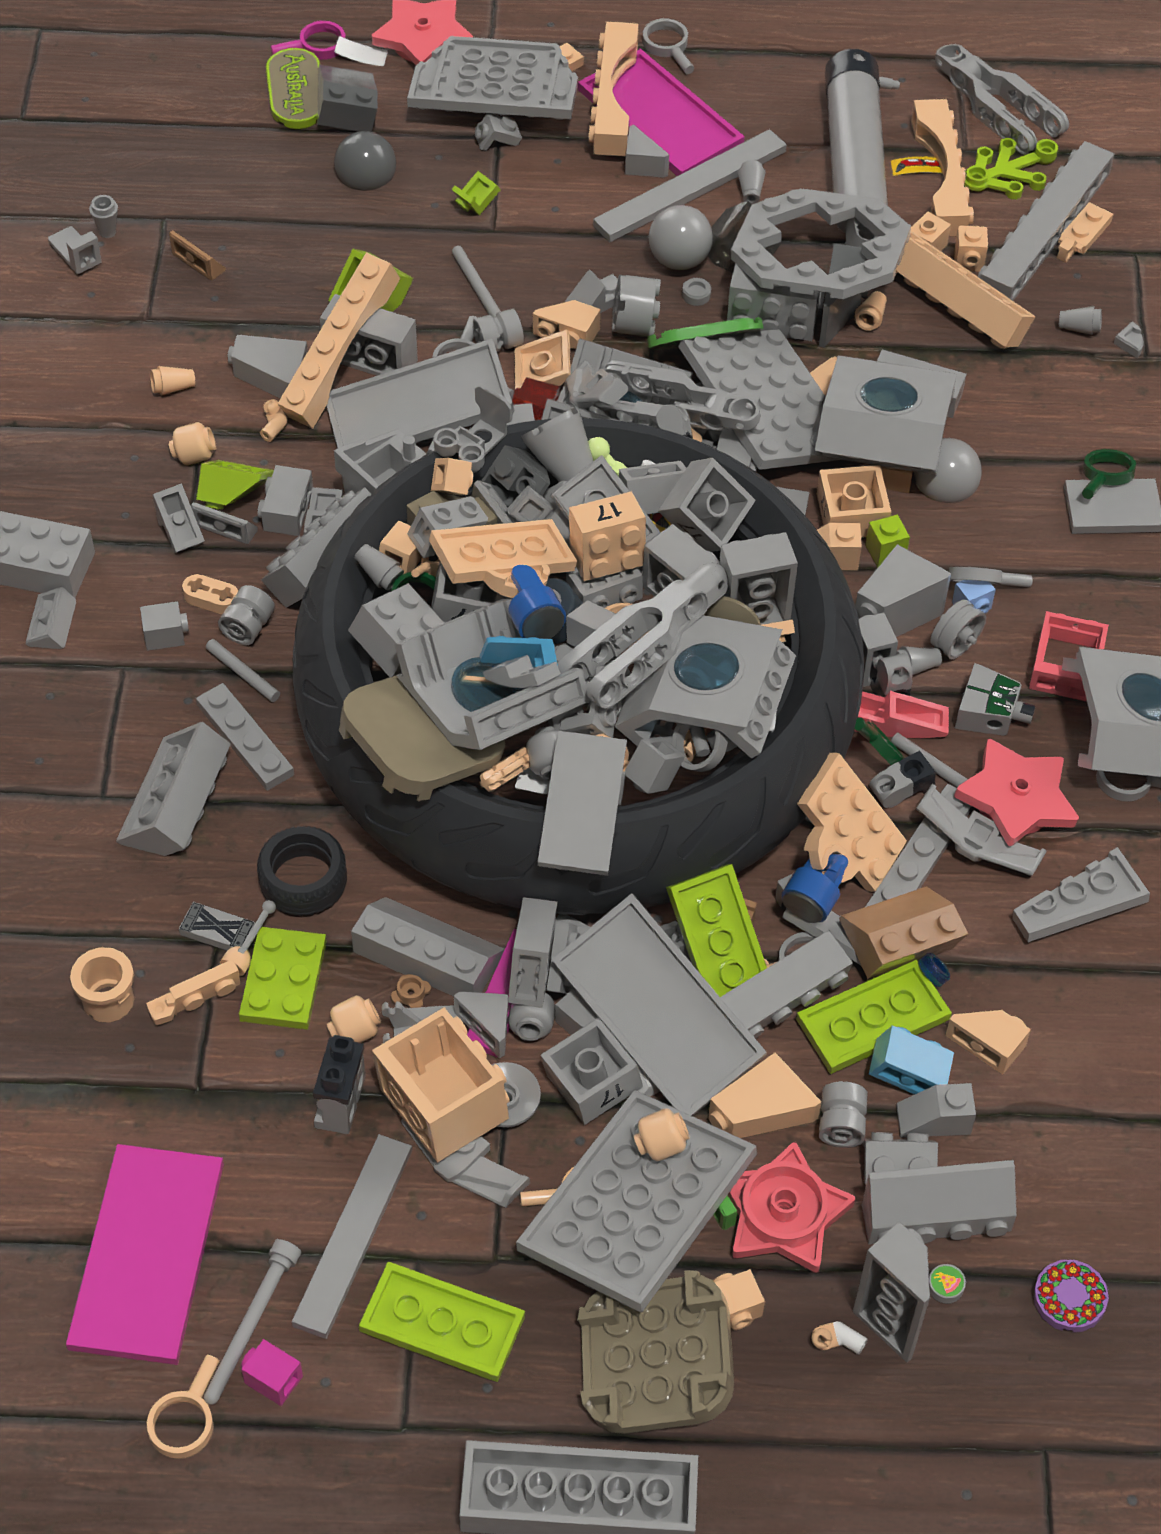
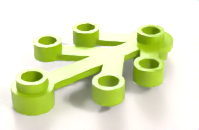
M1003 138L1000 141L996 165L990 169H986V165L992 162L993 150L985 146L980 147L976 153V164L969 167L965 172L964 186L972 191H981L986 188L1005 191L1006 196L1013 200L1019 199L1022 196L1023 185L1018 181L1028 182L1032 190H1043L1047 179L1045 174L1019 169L1038 162L1043 165L1052 163L1056 159L1058 145L1053 140L1042 139L1037 142L1035 152L1009 161L1010 156L1015 153L1016 142L1011 138ZM1005 177V178L1014 179V180H1018V181H1010V182H1007V181H1003V180H999V179H995V178Z

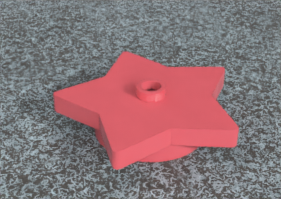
M392 0V19L372 34V44L374 46L394 49L400 57L417 65L421 61L426 62L432 57V51L442 46L443 42L450 36L472 38L473 36L455 20L456 0H438L425 4L412 0Z
M988 739L984 748L982 771L960 784L954 794L955 798L979 809L983 816L994 821L1008 846L1014 845L1026 834L1034 833L1043 827H1075L1079 816L1059 789L1064 762L1063 757L1024 758L992 739Z
M793 1142L771 1163L757 1170L744 1171L728 1193V1197L739 1215L732 1257L743 1258L778 1252L817 1273L821 1264L824 1231L854 1206L855 1196L822 1182L819 1176L810 1169L797 1143Z

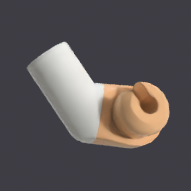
M839 1321L815 1328L811 1336L814 1346L818 1349L827 1350L844 1345L858 1355L862 1352L868 1341V1338Z

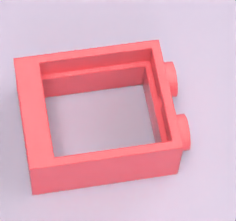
M1046 611L1029 689L1087 701L1082 678L1079 673L1064 671L1061 665L1043 662L1048 638L1104 650L1109 625Z

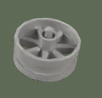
M963 599L955 603L940 617L932 633L931 644L935 648L942 650L949 659L961 656L972 644L974 645L977 642V638L986 623V614L980 609H976L968 600Z

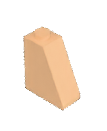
M773 1053L710 1099L709 1120L714 1127L738 1138H744L814 1122L819 1118L821 1101L776 1053Z

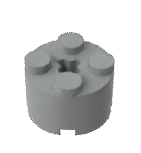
M630 275L618 276L614 296L616 301L612 312L613 332L645 337L654 334L655 320H652V318L658 319L660 301H656L655 296H659L660 279Z

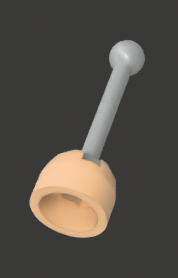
M271 900L263 903V911L242 946L231 947L220 961L221 964L229 960L234 961L238 968L239 976H243L251 963V956L247 949L268 914L273 913L276 909L275 903Z

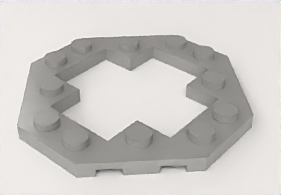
M800 188L751 205L731 249V259L761 288L774 289V287L781 285L790 287V292L814 295L816 290L830 293V298L845 299L893 282L897 265L901 262L904 247L910 238L911 226L880 199ZM813 212L818 213L830 225L855 217L877 236L873 240L862 243L861 253L868 259L867 261L843 268L828 275L812 260L786 269L765 247L781 242V231L774 225Z

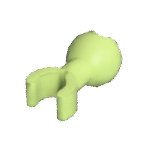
M601 437L591 438L588 441L593 461L602 455L619 477V469L627 467L623 463L615 461L609 454L610 446L608 442Z

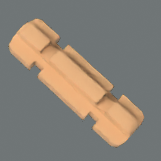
M526 747L521 748L480 775V786L482 788L485 787L489 792L494 791L501 784L508 782L522 773L523 770L528 769L530 763Z

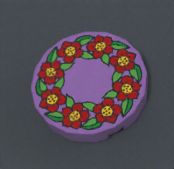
M1059 1260L1047 1265L1039 1274L1034 1289V1303L1040 1316L1053 1328L1062 1331L1066 1329L1073 1330V1332H1083L1094 1327L1103 1317L1109 1300L1107 1285L1101 1275L1088 1264L1077 1260Z

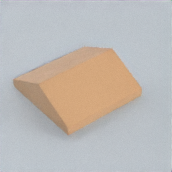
M567 329L515 347V392L518 395L552 394L571 375L570 333Z

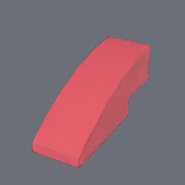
M862 691L858 718H862L865 721L870 719L887 737H893L896 733L901 734L905 738H936L948 735L949 707L890 691L886 697Z

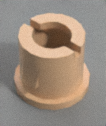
M100 947L87 951L77 959L72 966L70 979L73 991L82 1000L84 1011L88 1016L92 1015L93 1019L98 1022L110 1023L120 1020L132 1008L134 1002L132 990L134 972L131 961L123 952L114 948ZM105 987H114L109 991L98 992Z

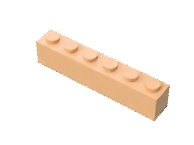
M911 231L909 241L904 247L901 262L897 265L896 273L905 277L904 281L910 286L920 287L926 291L925 296L930 300L946 305L948 307L947 311L951 315L958 318L963 317L969 321L970 328L992 337L990 341L994 345L1006 349V347H1019L1036 316Z

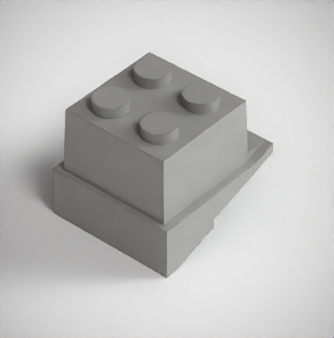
M399 429L367 441L360 439L334 450L335 469L342 475L345 494L350 490L356 493L364 487L373 494L378 486L395 473L426 455L415 444V438L412 435H405Z

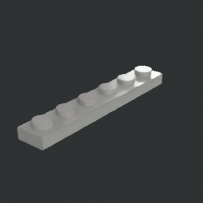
M947 784L941 794L967 817L973 806L955 798L954 794L957 788ZM925 816L865 907L920 889L952 840Z

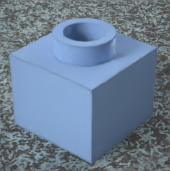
M963 580L955 585L952 603L954 605L963 599L968 600L976 609L987 613L992 608L996 589L988 581Z

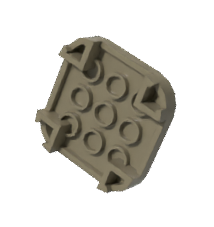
M397 676L357 688L350 692L343 702L340 714L339 731L343 739L353 737L385 777L382 786L391 794L395 789L407 794L417 795V801L430 799L432 790L479 772L482 774L500 762L505 748V739L481 750L451 745ZM456 679L454 688L459 700L474 711L482 708L463 685H458V680Z
M684 1270L685 1277L666 1279L642 1313L599 1291L589 1298L584 1308L580 1307L578 1322L582 1326L584 1391H580L583 1406L600 1427L611 1433H633L695 1425L713 1420L726 1409L733 1396L734 1388L730 1311L720 1287L713 1280L702 1276L699 1271Z

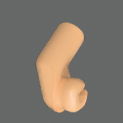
M275 399L268 400L263 407L268 423L260 431V435L267 442H271L287 424L286 414Z

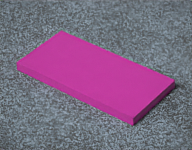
M642 49L637 50L636 63L619 77L613 88L616 101L629 116V127L635 125L669 154V170L676 176L744 142V135ZM596 73L578 82V91L592 103L594 88H599V86H595Z
M117 1144L66 1342L69 1351L178 1365L224 1166L222 1157Z

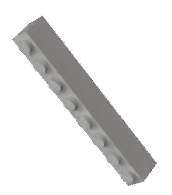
M1086 141L1083 142L1078 150L1074 149L1069 156L1066 166H1061L1057 171L1055 180L1047 183L1042 197L1034 200L1028 215H1023L1020 218L1017 229L1014 232H1009L1003 247L995 250L988 266L984 265L981 268L978 277L1014 301L1056 246L1063 231L1084 209L1110 175L1114 153Z

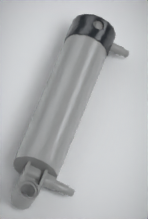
M861 49L839 51L829 59L825 67L833 193L876 198L888 206L879 91L880 88L897 90L899 89L900 82L891 78L880 77L876 59L869 52ZM855 217L836 223L838 228L846 233V244L849 246L862 247V243L877 237Z

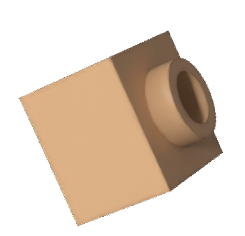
M435 458L431 491L453 495H468V489L473 482L472 462L452 458Z

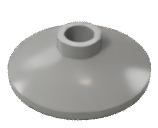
M510 1062L496 1063L506 1077L507 1082L504 1084V1088L512 1100L507 1103L509 1119L499 1124L498 1127H512L522 1124L532 1117L539 1106L541 1098L539 1083L532 1072L519 1064Z

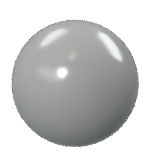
M675 205L666 208L656 216L649 230V245L654 257L662 265L670 269L687 270L699 265L707 257L712 246L713 233L709 221L704 214L691 206Z
M942 438L937 475L914 472V479L918 489L928 498L942 503H956L968 499L975 493L981 481L982 466L977 453L970 445L958 439Z

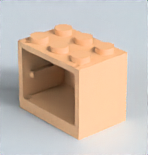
M445 1007L372 1050L381 1091L437 1163L509 1119L507 1103L510 1102V1099L504 1088L507 1080L503 1071L497 1064L492 1066L489 1063L482 1045L477 1040L471 1041L467 1036L466 1027L458 1016L453 1018Z

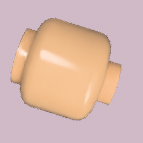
M195 422L174 430L173 440L169 441V449L173 458L178 457L184 465H192L209 460L212 456V451L216 450V442L210 427L205 428L203 424Z
M356 995L335 1005L331 1009L330 1016L332 1021L327 1023V1027L332 1037L339 1035L352 1038L354 1042L362 1043L376 1035L378 1031L377 1025L381 1023V1020L369 998L364 1000Z
M667 1108L641 1118L638 1122L639 1133L634 1135V1140L641 1155L648 1153L654 1161H662L683 1152L686 1148V1140L690 1139L688 1129L679 1112L674 1114Z

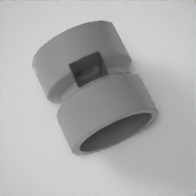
M514 309L498 312L495 318L491 315H486L473 319V332L476 344L493 339L496 351L499 352L501 346L505 349L521 346L524 343L521 322Z
M250 585L242 586L233 598L231 605L226 608L220 617L218 626L222 633L230 640L241 645H250L260 633L262 625L266 624L274 612L275 604L271 597L261 589Z
M840 1081L830 1083L822 1089L821 1111L823 1116L820 1118L819 1138L828 1145L845 1148L855 1147L864 1142L866 1118L864 1116L867 1113L868 1092L864 1087L855 1083Z

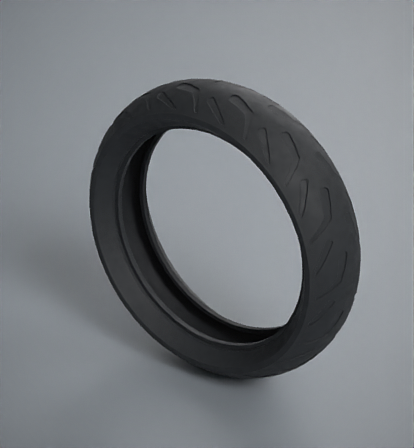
M582 418L588 441L595 437L604 438L610 446L609 454L615 461L623 463L627 468L641 466L643 460H649L655 464L681 461L687 468L691 461L714 458L756 500L728 543L786 532L798 562L791 612L795 633L785 635L786 642H782L796 657L777 707L774 731L768 732L761 754L750 758L741 750L725 765L683 789L652 800L618 806L608 876L538 866L546 807L509 800L483 791L462 780L433 789L430 799L417 801V795L407 794L397 789L391 794L382 786L385 777L353 737L343 739L339 731L340 714L347 695L357 688L374 683L371 675L373 658L348 629L363 604L391 592V589L386 591L383 587L378 588L354 557L365 544L379 551L380 542L398 520L408 524L406 505L432 492L431 486L435 458L445 457L440 456L434 450L402 468L378 486L371 496H367L356 507L351 516L342 523L325 547L317 562V567L309 579L296 622L293 646V686L297 711L305 739L330 789L358 824L390 853L415 870L445 886L491 903L521 909L523 897L557 902L556 914H607L631 893L644 908L669 903L671 901L666 887L727 864L733 865L736 874L773 850L807 817L797 803L819 773L829 753H840L843 759L845 758L859 715L864 680V654L859 618L847 581L825 540L810 520L786 495L750 467L705 443L652 426L596 418ZM551 419L507 425V435L485 455L483 467L473 473V482L468 489V495L454 496L470 497L473 484L477 480L482 481L505 445L524 449L539 461L524 444L520 436L536 429ZM486 431L475 434L485 440V443L492 439V435ZM456 452L454 456L449 458L459 460V453ZM548 470L550 485L546 490L558 484ZM721 550L712 551L718 561H720ZM431 556L429 557V561H435ZM412 582L409 584L412 587L416 582Z

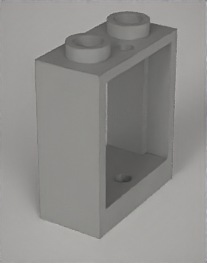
M523 897L513 947L508 1003L543 1007L553 947L557 902Z

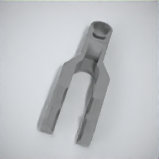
M958 44L945 45L936 51V65L950 77L952 84L970 98L973 115L1002 139L1011 138L1015 140V150L1019 153L1027 154L1036 149L1037 138L1034 132L1025 125V121L1017 119L1006 110L1005 105L991 94L1001 96L1051 137H1057L1068 130L1069 120L1066 114L1017 74L991 68L979 57L972 55ZM1035 104L1038 106L1040 113L1037 111ZM1053 118H1054V119L1056 120V122L1058 123V127H1057L1056 124L1054 123Z
M609 361L605 366L604 371L608 372L614 379L618 376L612 373L620 376L619 378L628 386L629 392L689 401L691 405L680 404L677 406L683 407L687 411L691 427L717 431L723 428L746 431L755 428L760 421L759 407L754 399L749 396L697 386L683 371L621 361ZM619 400L614 405L596 402L593 406L584 409L617 420L660 428L656 421V415L658 410L665 405Z
M706 563L698 567L683 581L675 580L654 598L623 607L558 662L560 673L570 670L572 666L577 664V668L583 669L586 680L589 677L595 676L596 667L603 666L614 656H619L590 681L587 688V696L592 702L605 709L614 706L676 654L682 633L700 619L706 610L726 593L728 578L725 569L718 563ZM723 581L722 587L718 589L719 583ZM601 644L602 648L599 655L593 659L594 649ZM634 663L632 673L625 677L627 667ZM609 683L607 694L600 698L602 688Z

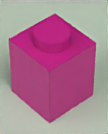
M265 1339L262 1340L257 1348L253 1347L247 1352L241 1364L244 1383L279 1406L283 1405L303 1377L301 1362Z

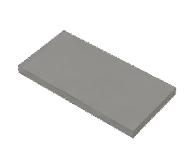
M493 339L331 390L327 408L337 447H342L360 439L367 441L399 429L405 435H412L416 443L434 437V434L442 428L455 430L458 426L466 427L476 424L480 420V408L475 402V388L480 385L497 395L504 396L509 401L512 412L515 411Z
M632 893L551 959L673 1108L688 1115L694 1116L710 1103L712 1097L735 1082L767 1055L764 1048Z

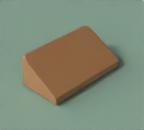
M173 230L169 232L172 254L210 280H214L226 270L215 259Z

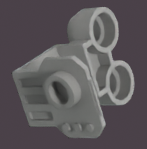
M482 385L475 388V402L480 408V420L469 430L458 426L455 430L442 428L434 434L435 451L445 458L454 456L456 452L459 453V460L472 462L471 470L473 473L483 467L485 455L507 435V423L512 421V407L509 401L504 396L497 395ZM480 431H486L492 435V439L485 443V440L475 434Z

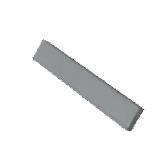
M380 1134L378 1135L292 1320L294 1328L327 1339L412 1153L411 1145Z

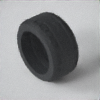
M311 826L286 828V830H281L280 833L277 832L268 839L259 853L257 872L261 892L266 900H271L275 903L276 909L280 912L283 911V913H288L289 915L294 914V916L318 914L320 911L323 912L324 909L333 906L343 894L347 883L345 854L337 839L325 830ZM302 856L320 859L330 867L320 880L302 886L285 883L275 875L282 864L290 859Z

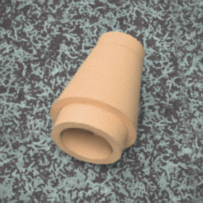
M873 292L856 309L855 320L861 329L869 331L881 325L887 301L886 296L882 292Z
M158 366L157 369L150 370L152 392L160 393L162 396L189 387H195L193 369Z

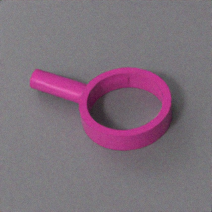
M316 21L302 29L299 40L271 45V53L273 55L283 49L301 48L312 52L320 60L331 59L339 55L335 53L336 45L323 49L314 48L305 42L306 39L318 32H330L338 37L345 38V32L341 26L334 22Z

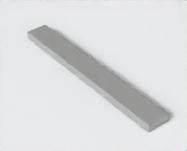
M769 129L594 218L593 226L609 242H612L653 221L666 208L684 205L738 177V170L745 161L755 160L763 164L785 153L787 144Z

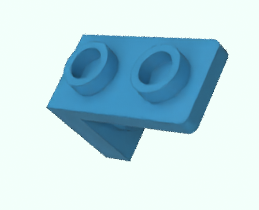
M504 636L487 637L480 653V661L482 663H503L507 660L526 655L529 656L533 667L552 662L557 663L553 639H539L536 637L511 638Z

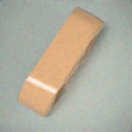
M199 574L187 577L182 585L184 598L187 603L218 614L224 613L238 592V589L232 584Z

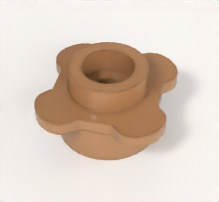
M403 975L399 978L397 990L391 993V999L394 1003L400 1002L408 1005L410 1008L423 1007V999L426 994L431 992V985L417 975ZM408 991H414V994L410 995Z

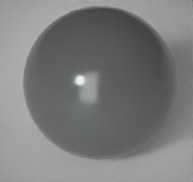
M359 131L347 136L339 144L334 157V168L338 179L345 186L361 191L374 190L383 187L392 180L396 171V156L392 146L384 137L370 131Z

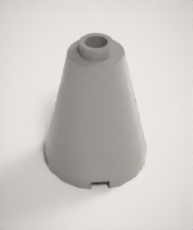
M577 406L520 436L524 444L558 483L569 481L593 462L582 417Z

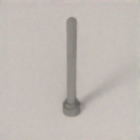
M276 1239L269 1251V1263L271 1265L205 1392L204 1400L206 1403L213 1405L218 1402L283 1272H288L290 1267H295L301 1255V1250L294 1244L282 1239Z

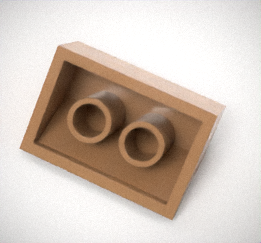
M927 886L839 917L868 979L894 970L914 960L920 961L953 949L968 935L955 905Z

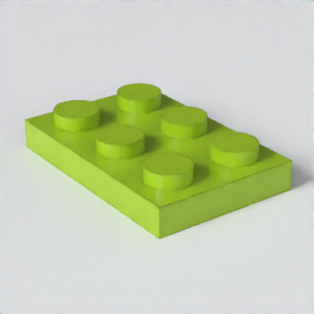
M261 927L259 929L240 1007V1022L308 1030L327 942L326 934Z

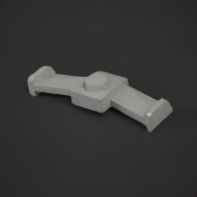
M586 360L566 379L570 394L569 400L578 408H588L596 402L614 405L627 393L628 386L619 377L614 379L608 372L599 369L594 375V368Z
M931 784L916 809L920 813L922 812L955 843V849L958 853L972 861L977 862L984 859L1026 873V875L1032 877L1047 852L1045 849L1038 850L1017 842L1012 846H1008L1004 838L998 836L1000 831L994 821L975 810L968 819L936 790L937 786Z
M402 1118L401 1123L433 1165L434 1171L447 1182H453L505 1208L530 1184L529 1177L522 1176L484 1158L490 1151V1143L481 1136L437 1163Z

